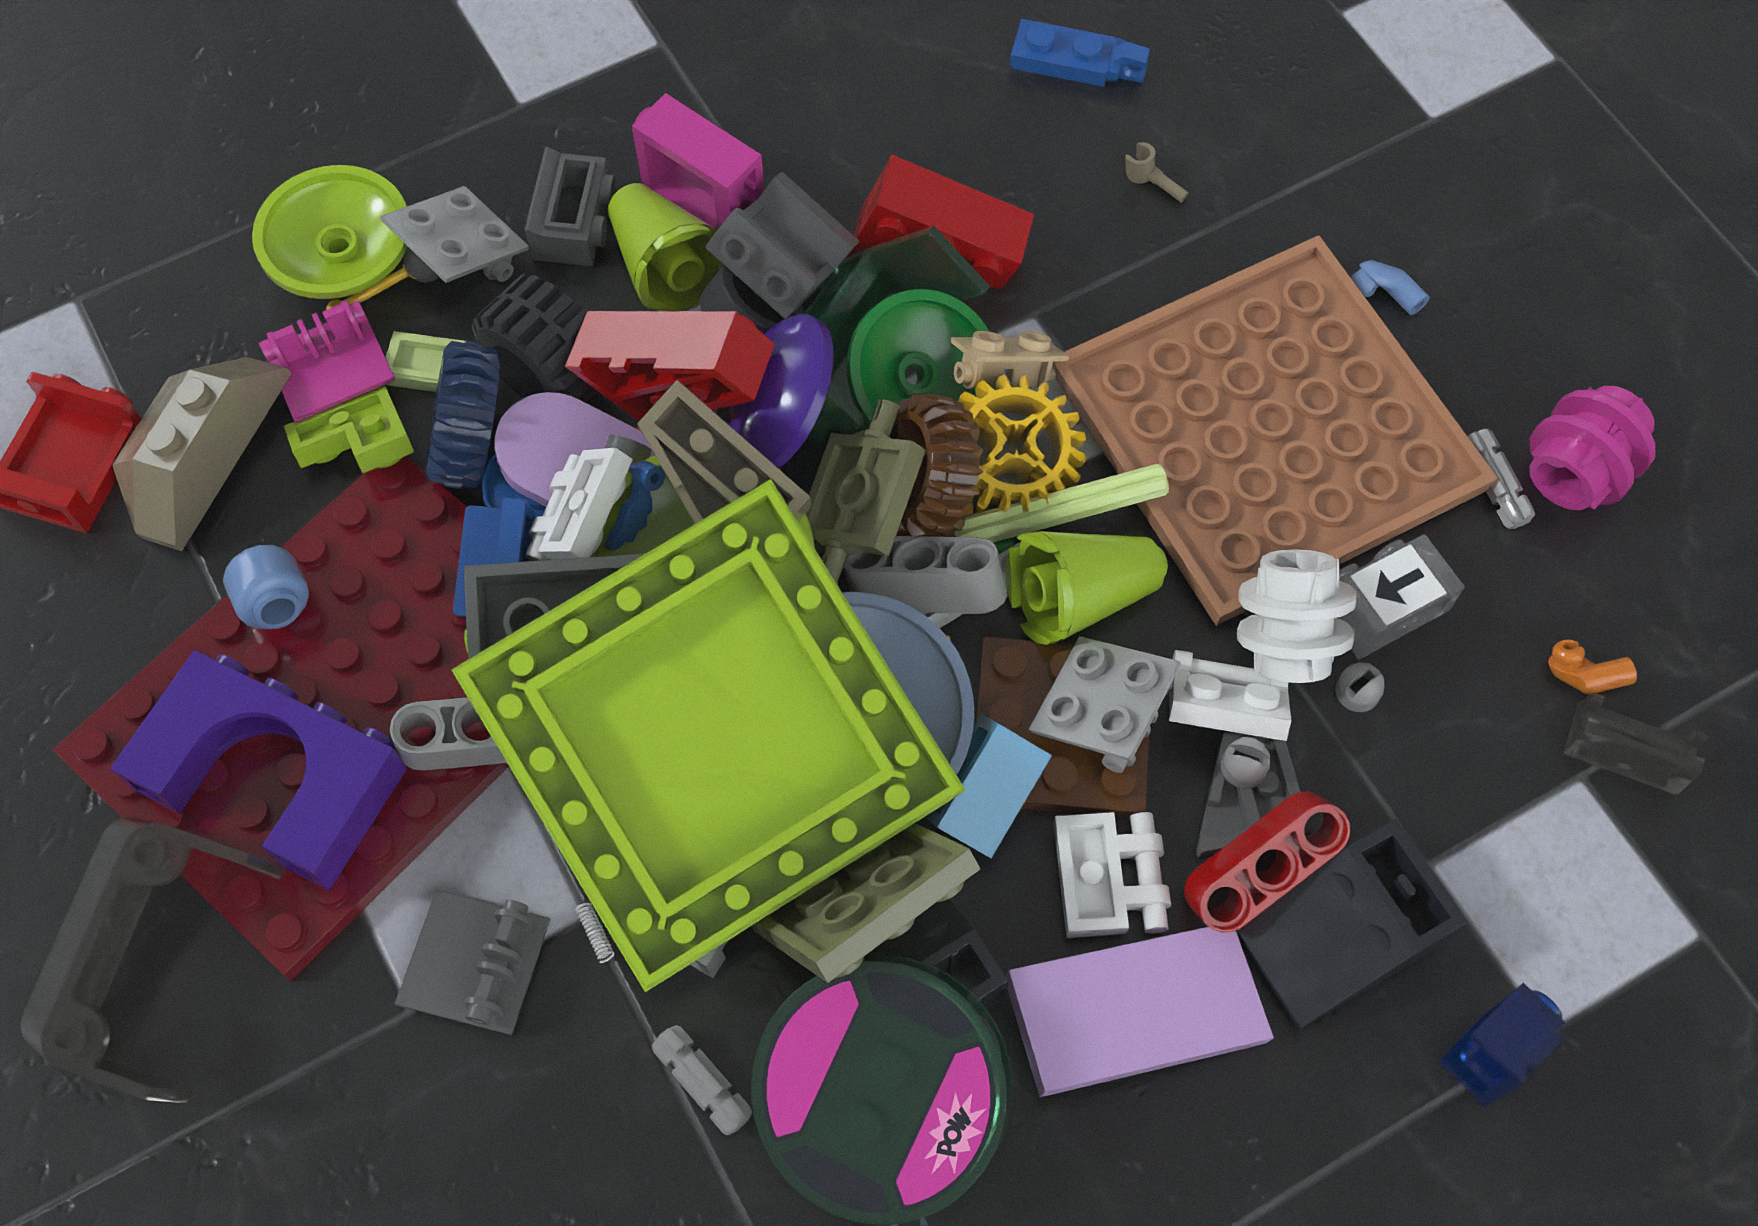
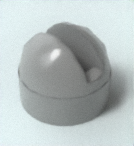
M1355 663L1345 668L1338 678L1335 686L1336 696L1339 702L1351 711H1369L1377 705L1384 693V677L1370 663ZM1361 677L1368 679L1369 682L1357 694L1350 688Z
M1242 737L1230 743L1221 759V771L1225 779L1232 785L1245 789L1259 785L1265 779L1271 765L1270 753L1264 743L1251 737ZM1235 751L1259 758L1260 762L1249 757L1233 754Z

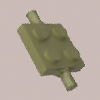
M877 400V406L869 428L865 431L852 435L831 433L809 493L811 508L806 512L812 529L814 544L826 547L821 560L837 585L847 555L866 552L889 556L926 451L913 441L889 437L897 414L900 411V406L888 400Z

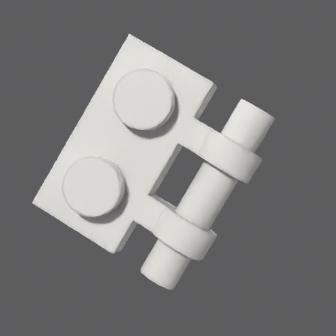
M617 448L583 450L581 456L569 455L563 471L555 473L549 486L552 496L543 516L535 517L530 528L529 535L532 537L525 557L530 561L589 558L602 541V528L613 504L624 491L626 484L625 476L633 459Z
M1114 812L1055 816L1053 825L1066 938L1126 934L1129 929L1127 910H1137L1143 913L1146 933L1155 934L1169 930L1166 909L1171 907L1169 886L1162 884L1159 857L1164 855L1162 835L1155 833L1152 813L1141 812L1131 815L1132 834L1117 835ZM1130 858L1136 861L1138 886L1123 885L1120 859Z

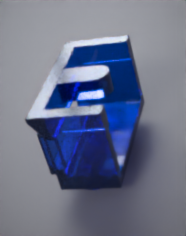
M1523 982L1488 1010L1439 1062L1484 1107H1487L1526 1080V1075L1533 1071L1564 1039L1557 1031L1566 1022L1562 1019L1561 1010L1552 999L1540 991L1531 990Z

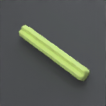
M1161 464L1146 466L1065 490L1048 493L1049 504H1047L1045 498L1038 496L1030 498L1029 511L1023 512L1020 502L1010 504L1007 512L994 508L965 516L963 530L955 531L954 534L955 537H978L988 539L991 542L1001 541L1019 536L1022 533L1045 529L1165 496L1169 493L1167 476Z

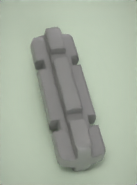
M1482 429L1468 435V438L1498 477L1497 481L1491 485L1492 488L1486 492L1493 505H1500L1501 508L1497 510V513L1503 525L1508 529H1515L1528 524L1535 516V511L1526 495L1520 496L1519 492L1523 488L1503 452L1497 453L1496 449L1500 445L1494 433L1489 429Z
M675 1025L666 1029L652 1044V1050L666 1067L669 1064L675 1067L672 1075L703 1111L707 1108L712 1110L713 1113L710 1115V1119L723 1134L730 1135L738 1131L753 1114L751 1107L739 1093H736L734 1096L731 1095L729 1090H731L732 1085L700 1048L696 1052L692 1050L691 1047L694 1041L681 1026Z

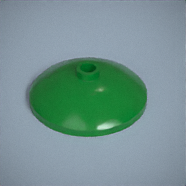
M914 289L899 292L884 299L865 314L851 338L846 365L851 396L859 413L868 425H870L878 399L882 401L883 399L898 405L901 399H910L912 395L923 396L925 393L949 397L957 402L960 395L965 391L976 396V388L967 389L963 383L955 381L954 367L957 362H962L963 352L951 343V337H973L974 332L977 331L989 332L981 318L969 306L959 299L940 291ZM907 367L912 368L916 372L917 381L915 385L910 384L905 378Z

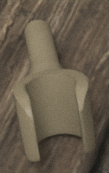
M1140 142L1136 145V157L1138 160L1133 159L1129 155L1125 156L1126 174L1131 182L1143 184L1151 181L1182 203L1189 193L1155 166V149L1153 146Z

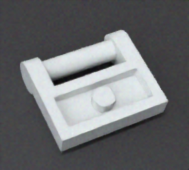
M1175 650L1173 660L1180 661L1181 666L1172 681L1173 689L1169 694V721L1287 741L1291 724L1288 695L1289 682L1269 679L1259 672H1254V668L1194 659L1192 652Z

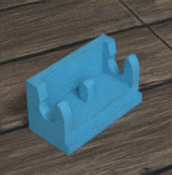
M981 714L973 728L967 756L957 774L966 791L934 810L925 818L937 828L992 858L1052 755Z

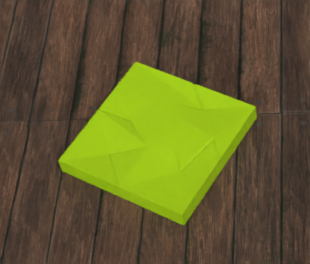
M771 479L452 669L453 674L645 992L966 791Z

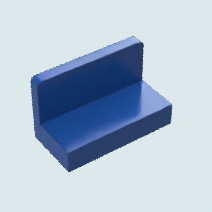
M503 497L502 508L470 505L465 509L453 612L457 617L466 618L464 566L529 561L525 554L532 540L529 531L534 522L535 513L526 499Z

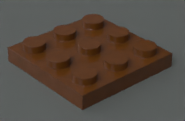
M983 637L976 723L982 714L1052 755L1021 809L1080 815L1114 812L1115 818L1130 819V816L1133 814L1146 812L1149 735L1142 739L1135 753L1136 760L1133 766H1126L1122 773H1117L1109 770L1102 764L1103 753L1040 736L1029 731L1032 722L1074 645L1058 643L1044 645L1034 641Z

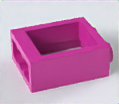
M665 93L652 107L642 110L632 125L642 184L650 187L716 230L719 229L732 211L736 208L745 210L764 192L762 155Z

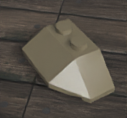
M244 357L190 369L168 377L112 464L134 531L140 538L179 551L184 549L292 374L287 367Z

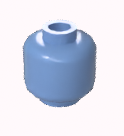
M257 545L245 549L236 555L225 569L223 583L236 615L247 626L257 629H278L287 626L299 616L307 605L309 598L307 582L295 558L284 548L275 545Z

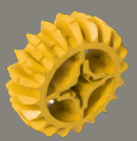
M1003 374L998 377L995 390L985 380H982L976 386V396L966 391L960 395L958 402L963 403L964 410L973 413V425L980 428V431L983 433L981 439L986 443L990 451L986 461L981 466L979 465V468L984 472L979 475L977 487L980 490V494L977 495L980 498L976 505L978 513L985 511L989 503L997 505L999 510L1007 512L1010 504L1020 502L1023 512L1029 511L1030 498L1038 496L1044 498L1047 504H1049L1048 493L1065 490V486L1074 487L1079 481L1080 475L1074 468L1083 466L1086 461V454L1076 448L1084 444L1086 435L1085 432L1071 430L1080 419L1078 412L1065 414L1061 412L1067 402L1065 395L1057 396L1053 401L1046 397L1049 391L1048 382L1041 383L1037 391L1028 389L1030 382L1027 375L1020 377L1016 387H1011L1009 379ZM1001 412L1019 413L1027 416V418L1014 421L1005 417ZM1043 430L1049 436L1053 446L1054 464L1052 470L1043 462L1045 456L1040 452L1036 444V440ZM1027 436L1019 455L1016 449L1014 455L1007 452L999 459L1006 440L1009 446L1011 441L1019 443ZM1003 474H1014L1025 483L1029 480L1032 483L1016 485L1004 483L996 478Z

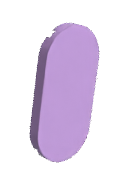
M552 392L534 394L516 402L501 418L495 434L496 458L507 483L520 494L547 507L552 496V492L549 490L552 479L556 472L563 471L569 455L581 456L583 450L604 449L609 435L622 436L642 443L649 448L651 447L642 431L577 398ZM653 450L651 452L650 457L655 455Z

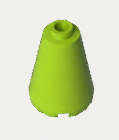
M633 183L622 187L613 195L609 202L608 216L639 300L649 310L688 311L700 302V296L704 289L723 266V263L705 248L717 230L644 184Z
M1032 531L1020 534L1017 539L1021 540L1019 546L1009 548L1006 558L1005 576L1008 597L1012 608L1021 606L1028 622L1020 624L1024 633L1035 643L1049 645L1058 643L1159 590L1167 573L1168 564L1163 550L1148 537Z

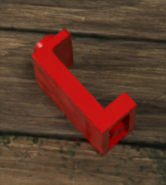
M31 372L26 382L36 394V399L0 460V508L88 533L117 480L112 464L141 421V418L132 406V400L116 389L103 387L100 391L82 386L75 379L57 373L51 377Z

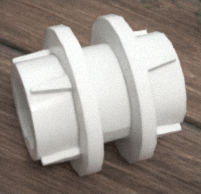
M1293 549L1270 552L1262 556L1260 568H1258V576L1241 584L1238 602L1244 609L1255 613V615L1240 621L1237 628V640L1244 648L1254 652V672H1259L1269 679L1281 682L1306 683L1319 681L1330 676L1334 656L1342 655L1352 649L1354 629L1347 622L1337 617H1342L1355 609L1357 591L1351 585L1339 580L1338 558L1335 559L1328 554L1311 550Z

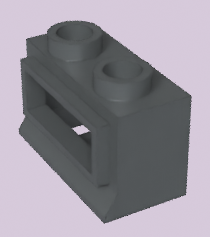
M545 147L525 226V233L533 260L593 266L597 247H604L607 240L608 222L605 216L606 207L617 192L616 175L609 174L606 158L565 154ZM566 186L584 188L576 224L554 222L558 216L561 190L566 188Z

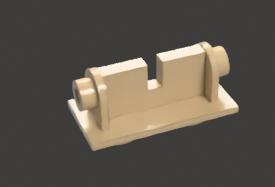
M988 331L974 332L973 337H951V343L963 352L962 362L955 364L954 378L957 383H963L967 389L976 388L978 382L985 380L992 388H995L998 377L1004 374V369H1007L1006 377L1009 379L1011 387H1016L1020 377L1027 375L1030 382L1029 387L1038 388L1041 383L1054 381L1056 373L1052 366L1053 361L1069 360L1067 354L1051 344L1049 336L1034 331L1020 332L1019 337H1003Z

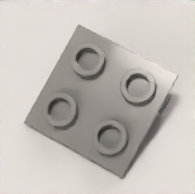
M465 186L381 216V221L445 283L479 269L484 270V275L488 279H497L499 282H504L511 277L514 271V267L511 265L512 256L529 250V245Z
M1079 636L1032 722L1029 731L1040 736L1103 753L1102 764L1111 771L1122 773L1126 766H1133L1136 760L1135 753L1142 739L1148 737L1151 731L1150 724L1156 722L1159 716L1158 708L1165 695L1170 694L1173 689L1172 681L1181 663L1177 660Z

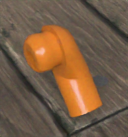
M1574 640L1557 642L1553 646L1552 656L1549 657L1548 663L1553 675L1584 694H1595L1632 685L1637 679L1636 668L1628 657L1595 664L1584 657V648L1579 647V643Z

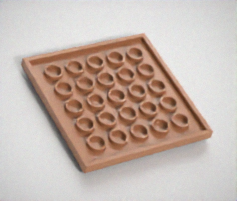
M1319 235L1064 352L1069 356L1068 361H1053L1052 364L1056 373L1055 379L1117 474L1154 464H1161L1164 468L1169 484V493L1165 496L1137 503V505L1216 626L1248 611L1238 602L1239 589L1242 583L1258 576V568H1260V561L1263 555L1279 550H1311L1328 554L1335 559L1338 558L1339 564L1491 489V485L1498 479Z

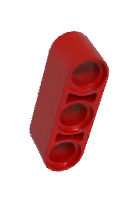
M1309 791L1297 792L1289 796L1189 875L1184 886V895L1189 907L1212 930L1226 933L1240 929L1343 849L1350 836V823L1346 814L1320 795ZM1322 812L1323 823L1321 828L1316 833L1305 836L1304 827L1306 821L1313 814ZM1276 849L1274 864L1264 872H1256V863L1262 853ZM1220 887H1229V895L1223 905L1214 909H1208L1207 902L1213 891Z

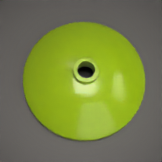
M330 165L314 168L285 181L264 201L253 225L252 242L254 252L267 276L278 286L293 294L314 299H334L362 292L383 280L403 258L408 246L381 221V216L407 206L397 188L386 178L371 170L349 165Z

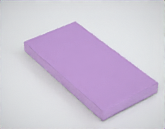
M1210 927L1011 969L1005 974L1009 980L1007 990L1039 1097L1266 1044L1274 1038L1236 931L1221 933L1212 930Z

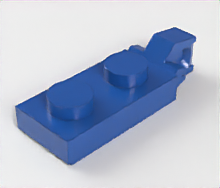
M1021 18L1011 52L1010 67L1016 70L1104 87L1105 81H1117L1118 78L1142 83L1148 64L1150 48L1126 42L1113 36Z

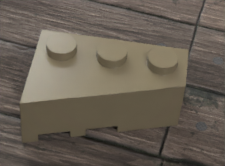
M678 380L637 423L695 524L770 479L797 521L811 508V498L807 493Z

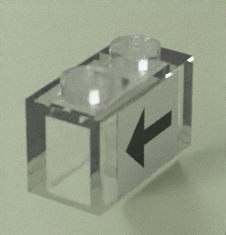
M1425 534L1406 544L1402 539L1396 540L1380 550L1374 557L1375 560L1359 568L1354 563L1339 571V580L1351 585L1357 591L1355 609L1337 618L1347 622L1354 629V642L1351 650L1358 660L1450 611L1465 586Z

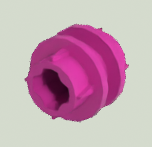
M1602 386L1595 390L1589 387L1588 390H1576L1564 395L1555 406L1551 416L1543 419L1530 436V452L1534 458L1529 466L1530 477L1536 488L1542 493V496L1563 508L1578 511L1589 507L1594 510L1598 505H1609L1621 501L1634 484V478L1642 476L1655 459V441L1651 435L1654 431L1655 420L1650 409L1642 401L1643 399L1617 386Z

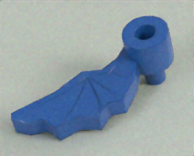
M648 461L630 464L628 470L633 474V489L630 498L621 505L616 523L604 543L605 548L611 551L619 549L624 542H633L638 531L647 527V516L652 512V497L649 490L659 489L665 480V472L661 467Z

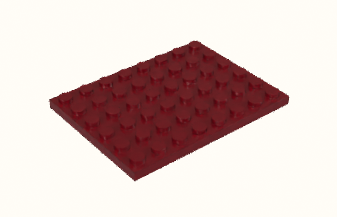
M407 456L402 457L400 461L390 467L375 468L363 473L281 546V548L286 549L295 558L309 590L307 605L293 622L278 629H257L247 626L236 615L230 599L226 595L52 749L289 981H292L509 767L508 763L425 771L414 770L405 765L407 768L406 772L329 891L279 866L261 847L302 784L306 769V754L303 744L297 740L283 735L265 734L247 738L230 747L212 766L180 814L130 789L110 768L194 650L214 660L219 654L226 655L248 669L250 672L248 677L262 684L265 683L267 678L275 679L292 689L298 695L297 701L311 708L317 702L328 705L347 719L345 725L361 733L364 732L366 727H371L384 733L391 739V720L395 713L403 706L421 701L467 698L452 672L453 668L468 660L464 640L465 630L467 629L466 618H459L453 612L464 516L467 507L439 483L430 482L426 472ZM483 722L474 723L465 733L468 738L475 741H482L491 737ZM428 727L415 728L408 733L405 743L418 747L426 745L432 741L436 732Z

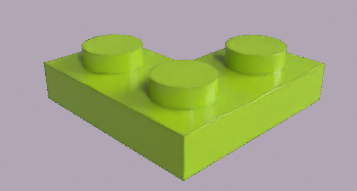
M385 385L297 423L294 421L284 425L292 452L301 468L313 463L329 462L335 459L341 452L350 448L362 473L375 468L390 467L400 461L402 457L414 453V449Z

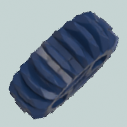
M451 341L443 350L426 463V475L430 482L443 484V487L461 489V487L476 488L482 482L490 447L500 375V357L495 348L482 346V343L465 341L464 343Z

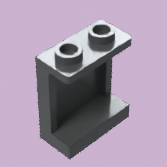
M781 172L773 178L760 197L745 210L736 208L732 211L705 248L783 318L787 319L833 275L860 241L785 173Z

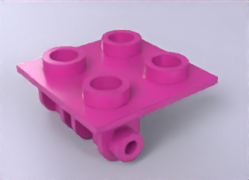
M347 300L341 302L342 304L323 311L322 313L326 320L324 324H322L317 312L311 314L317 327L307 330L302 319L297 320V324L302 332L298 335L293 325H290L273 333L272 331L266 333L268 339L259 342L268 362L287 367L292 373L281 391L295 423L395 381V377L359 301L348 304Z

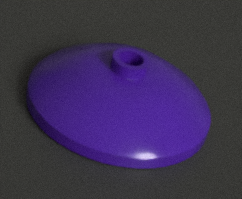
M807 314L794 315L780 321L764 334L775 345L755 400L727 407V424L778 469L792 458L812 430L824 404L832 374L833 343L830 332L821 320Z

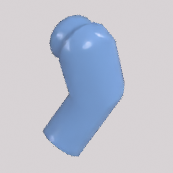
M1368 260L1359 264L1361 269L1351 276V279L1364 297L1372 296L1380 286L1409 315H1414L1420 311L1430 298L1404 270L1375 260Z

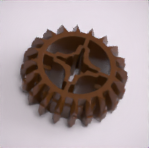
M927 393L923 394V396L912 395L910 399L900 400L898 404L900 411L897 414L889 437L913 441L926 451L896 536L953 537L955 531L963 530L965 516L972 515L974 511L972 505L973 497L980 494V490L977 487L978 477L984 472L979 468V458L984 452V448L977 445L980 428L973 425V413L964 410L962 402L953 401L949 397Z

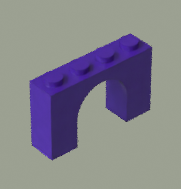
M194 650L110 769L130 789L180 814L212 766L230 747L247 738L265 734L283 735L297 740L303 744L306 754V769L302 784L261 847L279 866L329 891L407 770L395 751L393 740L371 727H366L364 732L361 733L345 725L347 719L328 705L317 702L311 708L297 701L298 695L275 679L267 678L265 683L262 684L248 677L250 673L248 669L226 655L219 654L214 660Z

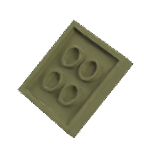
M914 823L756 922L752 927L758 935L829 983L834 978L843 977L856 970L863 962L864 956L886 939L896 938L908 931L914 923V918L934 903L945 901L956 895L962 889L964 881L979 871L980 867L970 848Z

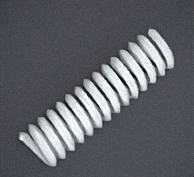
M580 904L575 908L576 914L579 915L578 918H581L580 922H583V929H586L585 933H588L587 936L591 941L590 944H593L592 948H595L594 951L598 956L597 959H603L610 955L608 958L600 960L599 963L607 962L614 956L615 952H613V948H611V944L607 940L608 937H606V933H604V929L600 925L601 923L593 910L594 908L591 907L592 904Z

